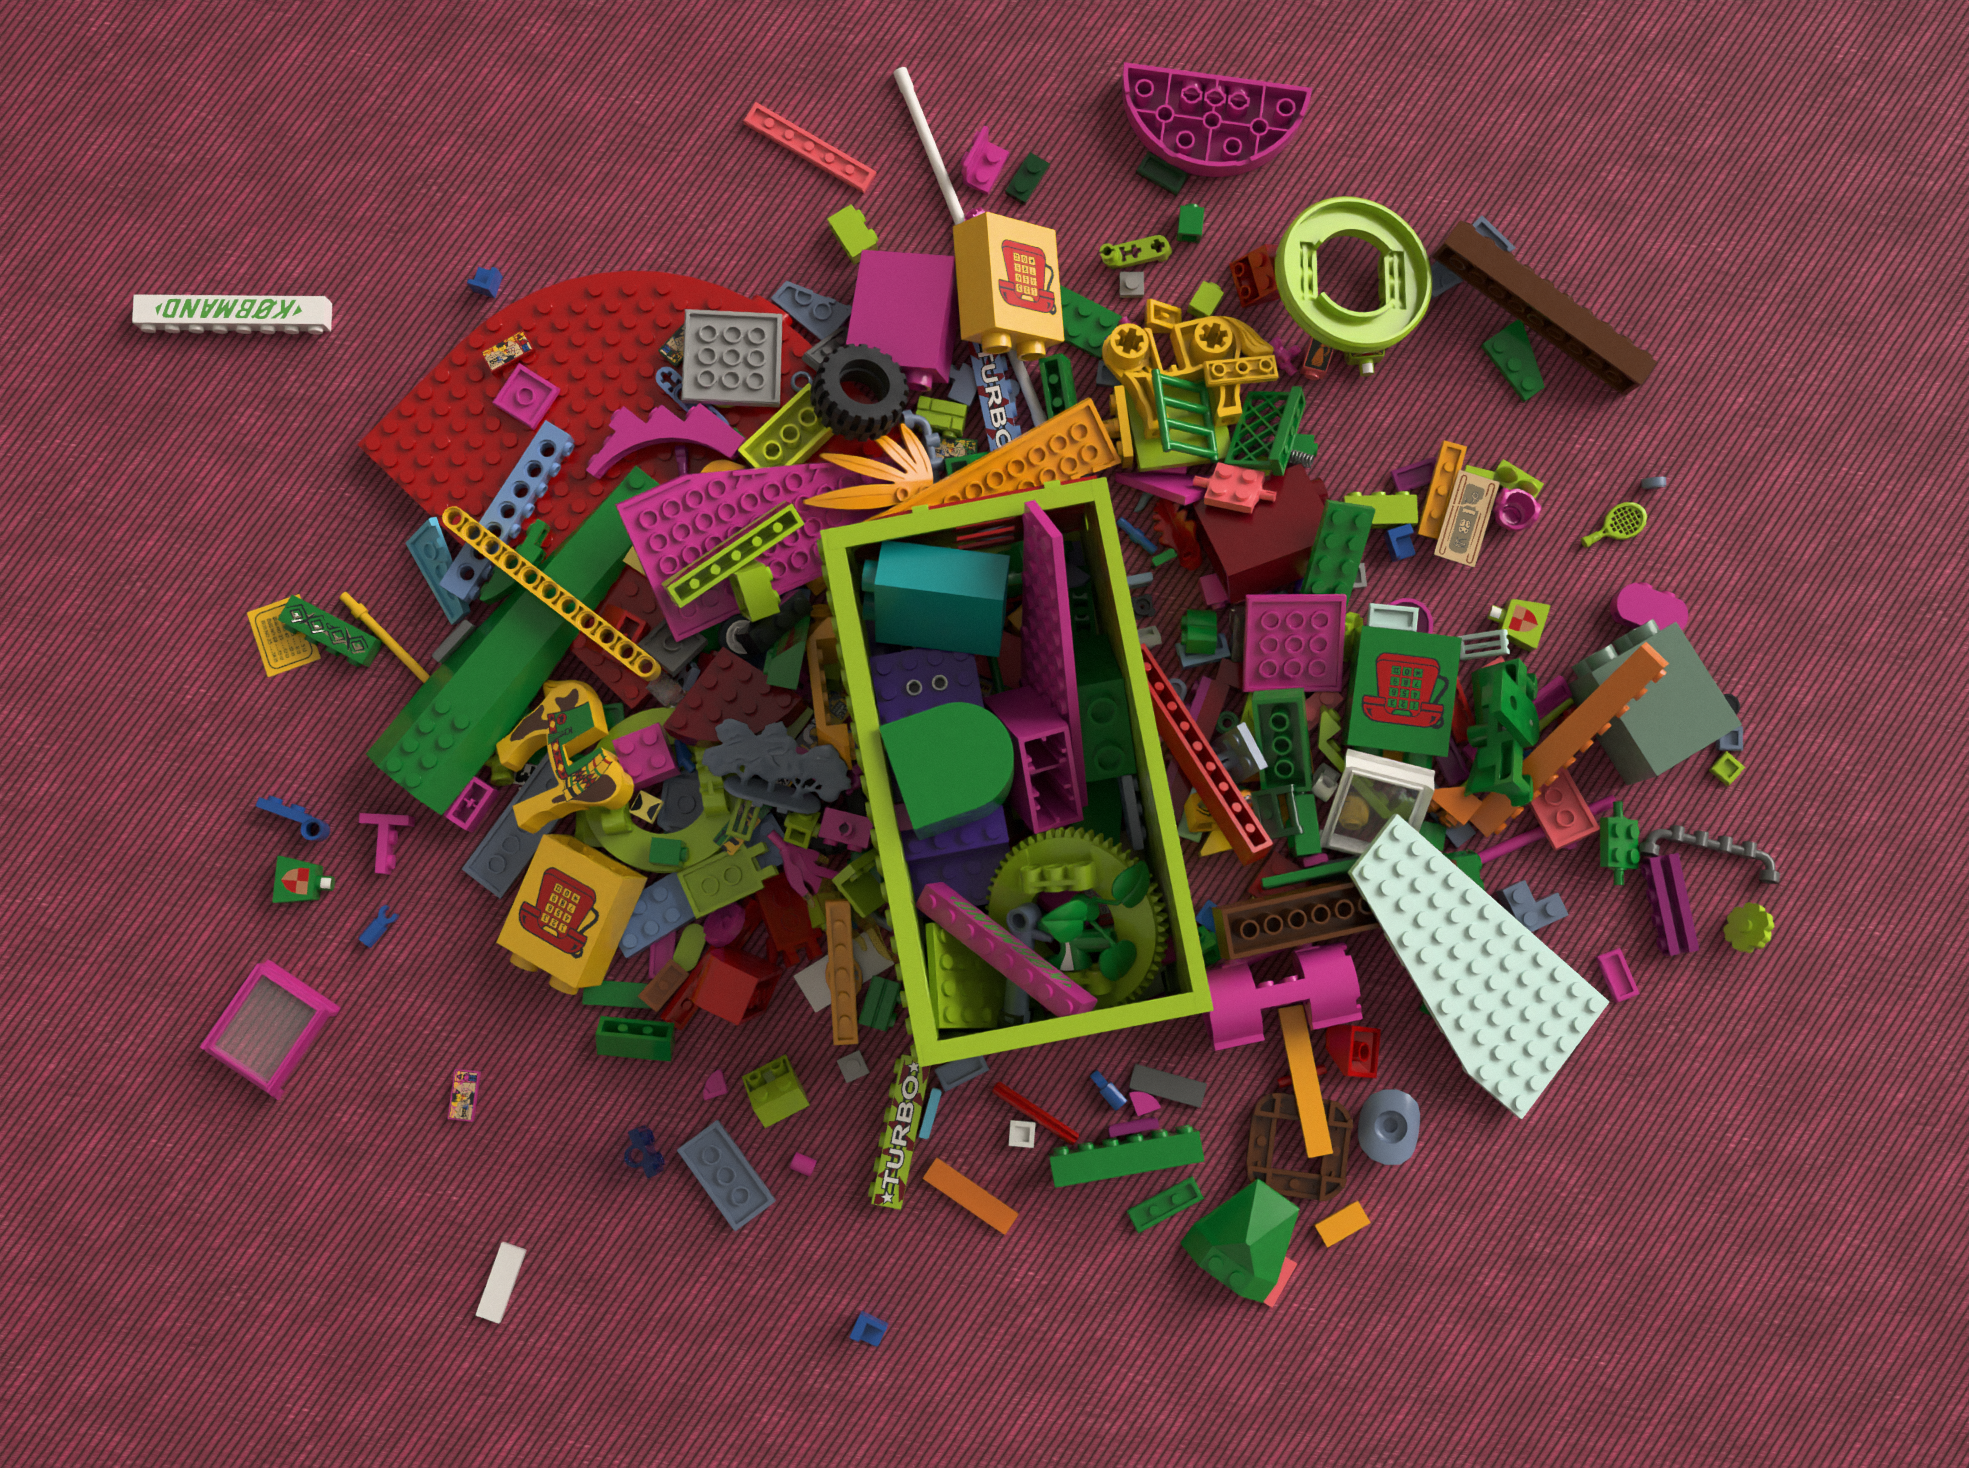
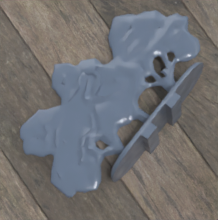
M726 719L723 721V724L715 727L717 737L722 742V745L705 749L702 764L708 766L709 771L714 776L721 777L728 773H737V775H732L724 781V788L733 796L753 801L752 806L762 808V805L766 804L777 807L776 812L784 814L787 813V810L804 814L818 812L821 808V802L817 796L810 792L816 791L824 801L833 802L838 799L841 791L851 788V780L846 776L848 767L839 758V753L833 745L815 746L803 755L798 754L795 751L798 744L792 736L787 735V728L782 721L765 726L762 734L756 736L747 724L734 719ZM741 765L745 766L744 773L739 769ZM754 774L759 775L764 780L753 778L752 776ZM796 778L801 780L800 784L796 783ZM810 778L816 780L811 787L805 785V788L802 787L806 780ZM788 779L794 783L796 788L777 784L776 781ZM819 784L822 785L820 790L815 789Z

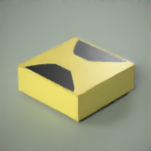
M640 790L629 813L653 824L664 802Z

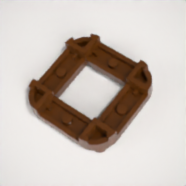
M1272 1092L1260 1096L1251 1112L1245 1161V1172L1249 1182L1252 1183L1258 1178L1279 1194L1318 1201H1329V1199L1337 1196L1347 1183L1346 1169L1351 1129H1353V1120L1347 1109L1336 1101L1322 1098L1333 1154L1321 1156L1319 1174L1272 1168L1277 1118L1300 1121L1294 1094Z

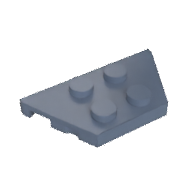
M685 769L680 771L681 774L664 780L661 800L664 804L658 813L657 825L669 833L678 832L688 827L697 820L704 810L702 795L699 791L701 786L697 769L691 774Z

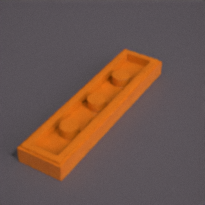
M936 1157L923 1177L925 1181L1004 1235H1006L1019 1215L1018 1212L938 1157Z

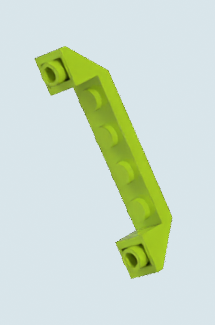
M1323 704L1319 711L1318 747L1343 774L1345 756L1340 752L1342 748L1334 738L1330 739L1341 729L1339 721L1341 717L1332 707L1328 709ZM1353 775L1351 784L1382 818H1390L1393 814H1398L1403 819H1409L1416 801L1413 796L1408 797L1403 792L1390 802L1382 791L1377 792L1372 787L1374 783L1370 778Z

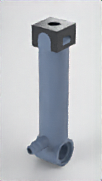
M1026 902L1007 914L1006 921L1010 933L1033 951L1035 949V939L1050 943L1054 940L1051 934L1036 929V926H1038L1037 922L1042 919V913L1036 904ZM1007 977L1004 1006L998 1010L997 1027L1008 1028L1033 1023L1034 1009L1029 1008L1030 995Z

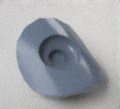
M1397 1089L1381 1090L1370 1095L1360 1113L1358 1139L1360 1147L1372 1160L1384 1165H1400L1411 1158L1416 1148L1419 1134L1420 1111L1418 1103L1409 1094Z

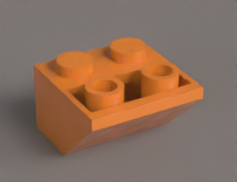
M1465 787L1434 789L1427 812L1436 814L1439 817L1438 821L1446 828L1450 829L1452 827L1456 829L1464 826L1483 802L1473 794L1465 797Z

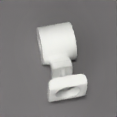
M1322 763L1313 774V785L1310 792L1324 802H1327L1338 786L1336 781L1341 774L1327 764Z

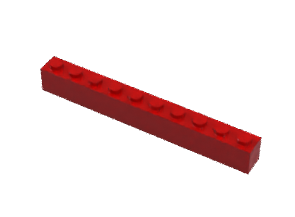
M1145 643L1141 644L1140 647L1159 734L1243 866L1264 858L1273 846V842Z

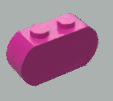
M1644 582L1627 585L1619 590L1611 600L1610 612L1614 621L1632 629L1654 619L1660 630L1674 622H1677L1681 630H1683L1688 621V610L1682 600L1675 598V594L1671 592L1656 591L1652 589L1653 586Z

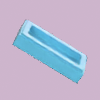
M932 1088L919 1134L920 1138L927 1139L930 1136L942 1093L941 1089Z

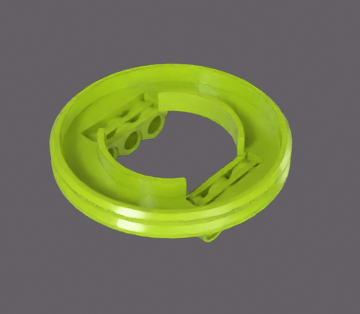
M1342 196L1325 199L1309 206L1287 228L1276 252L1275 279L1278 292L1286 310L1307 334L1331 348L1350 353H1371L1389 348L1400 342L1419 324L1429 306L1432 293V270L1421 240L1409 224L1399 215L1374 201ZM1351 236L1367 241L1381 252L1377 265L1378 279H1380L1378 293L1379 301H1381L1378 310L1365 313L1354 312L1337 305L1325 292L1318 296L1316 250L1320 245L1335 237Z
M676 708L650 709L624 719L608 732L609 735L601 739L594 751L602 747L617 757L612 740L658 722L663 726ZM667 733L671 747H675L674 741L676 739ZM686 744L688 750L696 756L697 764L695 765L701 786L699 791L702 795L704 807L701 815L691 825L683 830L669 834H656L645 831L632 822L631 813H629V801L622 808L610 810L604 806H589L590 810H584L585 815L598 841L616 858L630 866L648 872H680L717 855L723 850L713 839L731 819L737 800L736 796L726 791L723 783L726 778L737 775V773H728L721 777L714 776L709 771L708 766L702 764L705 749L708 748H698ZM741 765L739 769L743 773L745 766ZM742 799L741 805L746 801V799ZM652 837L682 840L685 842L686 847L689 848L688 861L684 862L683 868L658 866L649 863Z

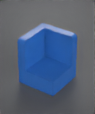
M478 267L474 280L468 278L467 284L475 293L496 298L503 276L495 267H492L491 270Z
M1411 523L1388 530L1383 535L1392 562L1415 555L1410 538L1414 533Z
M861 1310L849 1338L857 1342L861 1339L877 1347L888 1327V1323Z

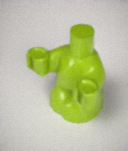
M496 750V754L485 763V765L491 767L490 782L496 786L510 785L515 781L514 774L511 769L501 765L498 751Z

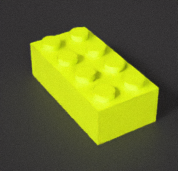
M809 383L737 449L740 457L751 468L803 464L834 435L832 433L833 429L830 427L826 428L821 423L822 418H817L813 411L815 406L811 405V385Z

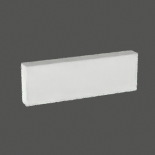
M506 1242L501 1243L476 1316L498 1324L501 1323L527 1251L526 1249Z

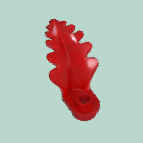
M1160 497V500L1156 502L1158 506L1153 509L1157 514L1152 516L1153 520L1160 521L1153 527L1155 531L1163 533L1158 539L1159 543L1174 549L1178 553L1179 562L1183 568H1187L1189 571L1195 570L1203 562L1201 545L1196 539L1197 524L1194 520L1186 521L1188 512L1186 509L1179 511V503Z

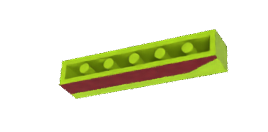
M784 500L662 582L661 585L673 603L682 608L803 526L804 522L792 503Z

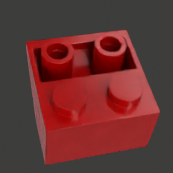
M1264 244L1229 263L1242 308L1281 298L1275 279V258L1279 245Z
M609 603L600 616L636 645L647 636L651 629V626L646 621ZM606 634L604 637V643L608 644L612 642L614 639V634ZM588 637L584 645L586 648L628 669L626 665ZM633 648L624 650V659L632 656Z

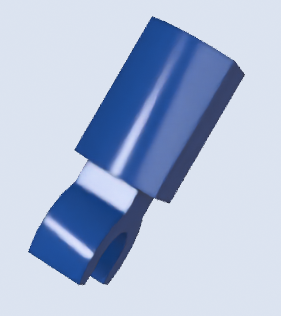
M384 905L379 909L378 918H374L358 937L361 942L370 948L388 929L386 926L396 922L399 918L397 913H394L389 919L386 917V911L390 908L388 905Z
M1098 1070L1090 1075L1091 1079L1101 1089L1099 1091L1115 1111L1127 1102L1111 1081L1108 1083Z

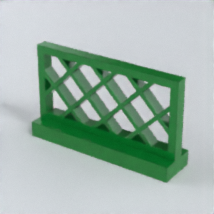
M1292 386L1291 392L1248 391L1224 464L1248 469L1272 470L1274 476H1283L1306 405L1302 386ZM1253 400L1264 401L1255 408L1251 405ZM1279 400H1287L1286 403L1280 406L1279 408H1276L1273 405ZM1270 407L1272 412L1264 417L1259 414V412ZM1255 415L1258 420L1248 426L1245 423L1246 420ZM1278 416L1280 421L1270 426L1268 422ZM1262 425L1267 428L1258 435L1253 432ZM1250 434L1252 437L1250 440L1243 444L1239 441L1240 438ZM1272 434L1275 437L1274 440L1265 445L1261 440ZM1258 443L1261 448L1252 453L1247 450ZM1241 452L1246 455L1241 460H1233ZM1264 453L1269 455L1267 461L1256 460L1257 457Z

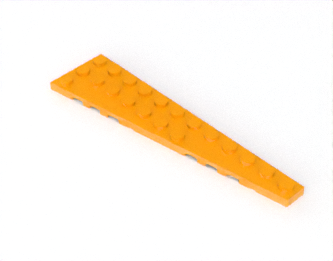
M1088 397L873 519L892 513L912 510L914 506L925 504L933 506L1044 485L1043 482L1060 480L1062 482L1078 479L1080 476L1091 472L1095 473L1122 462L1092 399Z

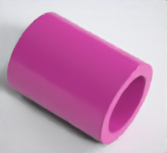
M796 1152L790 1169L810 1177L817 1160Z

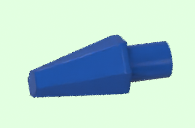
M676 739L674 746L678 768L683 766L691 774L696 770V765L691 761L692 754L685 743Z

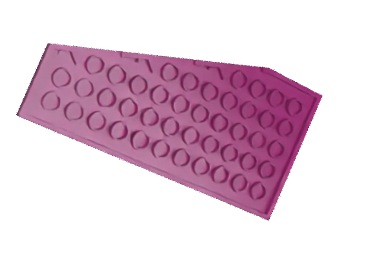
M1032 500L1024 502V513L1022 514L1024 523L1023 572H1021L1023 582L1022 627H1020L1022 678L1019 679V686L1030 685L1068 724L1081 806L1084 807L1088 806L1063 535L1038 503Z

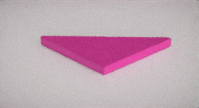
M1117 472L1115 476V481L1182 505L1204 499L1207 488L1193 486L1195 475ZM1196 475V476L1204 477V478H1208V479H1209L1210 476H1212V475Z

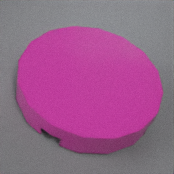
M734 902L710 913L703 926V932L706 934V937H704L705 941L715 947H723L732 942L741 931L745 921L743 906Z

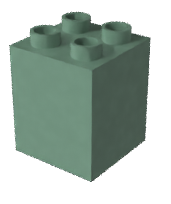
M1654 619L1612 642L1619 654L1610 644L1571 667L1578 678L1567 685L1572 693V700L1579 707L1646 642L1669 663L1663 669L1667 673L1656 684L1653 681L1649 682L1645 686L1648 691L1638 701L1633 698L1627 704L1630 709L1619 719L1614 716L1609 721L1612 726L1603 735L1600 736L1596 733L1598 741L1626 785L1662 774L1742 725L1677 622L1660 630Z

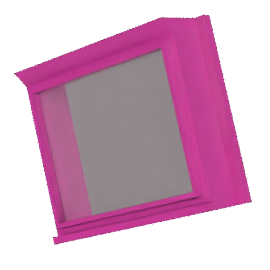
M267 959L265 963H257L200 1048L279 1100L285 1092L281 1089L282 1085L329 1016H336L341 1007Z

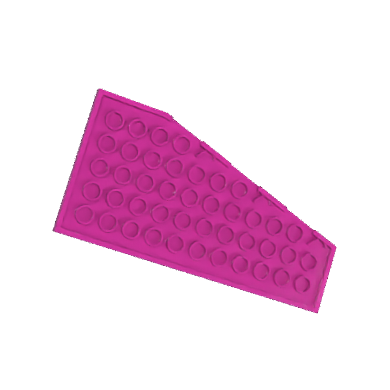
M889 456L867 458L886 464L905 474V470ZM831 462L684 474L617 503L615 507L675 642H678L731 616L740 614L728 577L682 608L673 603L661 583L784 500L792 503L803 520L804 525L754 558L763 563L765 567L768 566L773 575V581L770 582L773 590H776L779 595L823 576L821 568L823 562L819 555L816 539L821 538L820 530L857 524L887 511L895 505L873 509H832L803 504L805 499L838 489L862 485L893 484L892 481L868 477Z

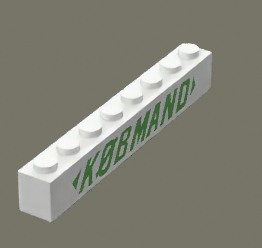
M134 295L132 323L146 333H155L156 330H165L169 333H180V330L204 333V330H212L220 334L228 333V331H237L242 334H250L251 331H260L265 334H274L275 331H284L288 334H299V331L323 334V331H331L332 303L325 296Z

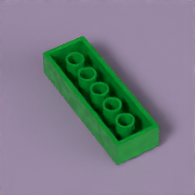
M1188 1124L1176 1126V1131L1168 1132L1165 1129L1151 1131V1136L1143 1137L1141 1133L1126 1135L1127 1140L1118 1141L1116 1137L1103 1139L1102 1144L1094 1146L1092 1142L1077 1144V1149L1069 1150L1067 1146L1053 1148V1153H1048L1053 1184L1057 1188L1205 1162L1200 1132Z

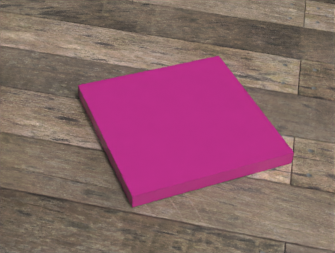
M1345 594L1246 595L1242 691L1254 692L1304 687V692H1341L1347 596Z

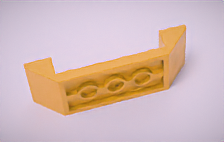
M827 617L806 640L818 745H833L839 753V758L845 762L848 770H852L851 760H856L853 735L848 733L847 723L831 725L824 665L838 663L836 649L838 642L833 632L831 617Z

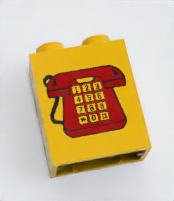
M984 212L953 226L961 340L982 344V352L986 354H1002L1013 350L1016 351L1017 359L1020 361H1037L1045 358L1046 348L1064 342L1055 230L990 212Z
M543 834L496 943L513 952L510 962L515 966L531 972H537L541 968L550 973L552 976L549 984L561 992L575 995L579 988L599 986L605 977L648 878L569 834Z

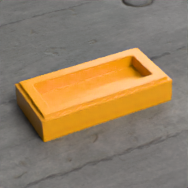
M1355 1200L1315 1223L1314 1226L1328 1248L1370 1224V1221L1359 1201Z

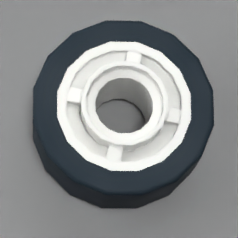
M736 614L721 622L718 629V642L721 648H726L743 660H749L758 654L748 655L740 642H737L735 634L751 621L742 616V614Z

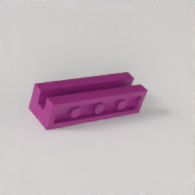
M1679 853L1642 859L1641 873L1643 878L1647 880L1648 889H1646V896L1653 908L1651 920L1653 926L1657 927L1659 937H1657L1656 943L1658 950L1662 952L1663 956L1699 951Z

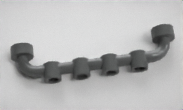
M1670 825L1669 830L1656 829L1647 836L1646 841L1639 845V854L1647 857L1659 856L1660 846L1655 843L1658 839L1663 838L1674 843L1690 844L1696 848L1716 850L1718 853L1734 854L1745 859L1760 860L1764 863L1765 870H1760L1759 881L1767 884H1779L1780 873L1776 871L1773 858L1768 853L1757 850V843L1743 841L1741 846L1734 845L1733 838L1728 836H1718L1716 841L1708 839V832L1696 830L1693 835L1684 833L1685 827Z

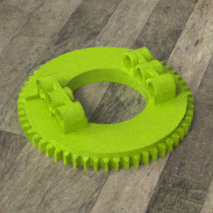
M1060 827L1056 831L1052 828L1037 835L1033 834L1028 839L1026 838L1020 844L1014 846L1005 855L1006 857L999 862L1000 866L994 870L996 875L990 879L993 884L988 886V890L992 893L986 896V899L990 901L985 906V909L989 911L987 916L1010 933L1006 921L1007 914L1026 902L1036 904L1042 891L1061 892L1067 889L1069 891H1083L1092 888L1103 899L1116 900L1111 893L1113 881L1123 870L1136 865L1139 858L1130 859L1131 850L1128 849L1125 852H1121L1122 843L1114 847L1113 838L1111 837L1104 842L1103 833L1094 837V830H1090L1085 834L1084 828H1079L1075 832L1074 827H1069L1066 831L1064 827ZM1157 883L1149 884V889L1144 899L1133 908H1126L1122 903L1118 906L1108 905L1113 916L1118 942L1127 939L1133 942L1137 949L1136 960L1124 977L1118 981H1110L1101 973L1099 962H1092L1091 967L1082 970H1059L1098 1000L1092 1011L1129 1004L1147 989L1146 987L1153 982L1152 979L1158 975L1157 971L1163 965L1160 961L1166 957L1163 951L1168 948V944L1164 943V941L1169 938V934L1163 931L1169 927V924L1162 922L1168 917V914L1160 912L1166 904L1157 901L1163 896L1162 893H1154L1153 891L1158 886ZM1035 939L1034 952L1042 958L1055 954L1045 942Z

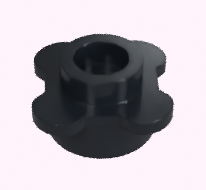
M1150 594L1131 598L1135 620L1155 615L1156 610L1152 607V596Z

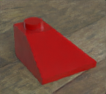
M1343 1024L1327 1027L1325 1048L1342 1074L1345 1076L1377 1078L1381 1029Z

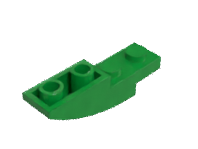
M539 519L536 520L535 524H530L526 531L527 537L524 543L519 544L515 549L518 554L536 568L547 555L540 546L551 529L545 522ZM514 559L509 563V569H514L517 566L518 559ZM497 565L493 568L492 573L494 575L491 580L486 582L480 591L481 597L479 599L487 605L500 601L521 585Z

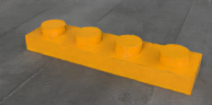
M1445 440L1441 442L1416 532L1417 535L1435 540L1439 539L1467 446Z

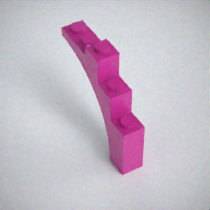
M700 403L690 408L686 414L687 419L685 422L663 405L651 411L647 423L623 406L621 410H616L610 418L611 423L609 426L616 432L613 435L610 434L605 439L604 447L599 454L596 453L591 457L586 471L600 480L614 464L625 456L641 448L666 442H686L702 445L724 454L735 462L740 455L737 449L747 440Z

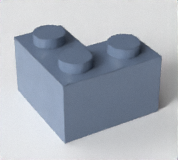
M1525 880L1517 881L1496 891L1503 908L1530 932L1569 915L1558 892L1534 900Z

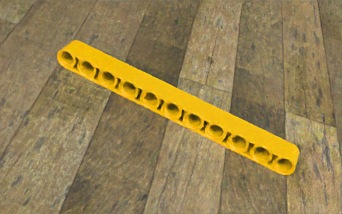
M453 506L444 511L442 520L450 530L646 681H653L659 677L661 667L654 658L467 513ZM460 515V522L456 525H453V519L456 516ZM480 530L479 537L471 540L472 533ZM496 544L499 545V550L495 554H490L491 547ZM514 559H518L517 566L514 569H509V563ZM537 574L536 581L528 584L529 576ZM555 588V596L547 599V592ZM571 603H575V610L570 614H566V607ZM594 618V625L589 629H585L586 620ZM608 633H613V641L608 644H605V635ZM633 648L632 656L624 659V650ZM648 662L652 663V670L647 674H643L642 667Z

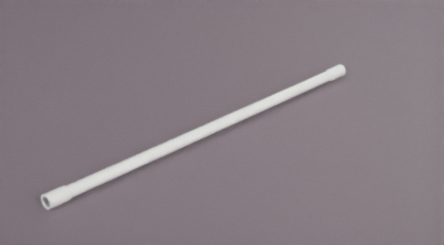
M906 67L898 68L893 72L900 92L905 98L955 225L964 222L965 216L914 92V86ZM1011 350L1007 352V355L1036 427L1048 419L1042 410L1023 361L1018 360L1016 351Z

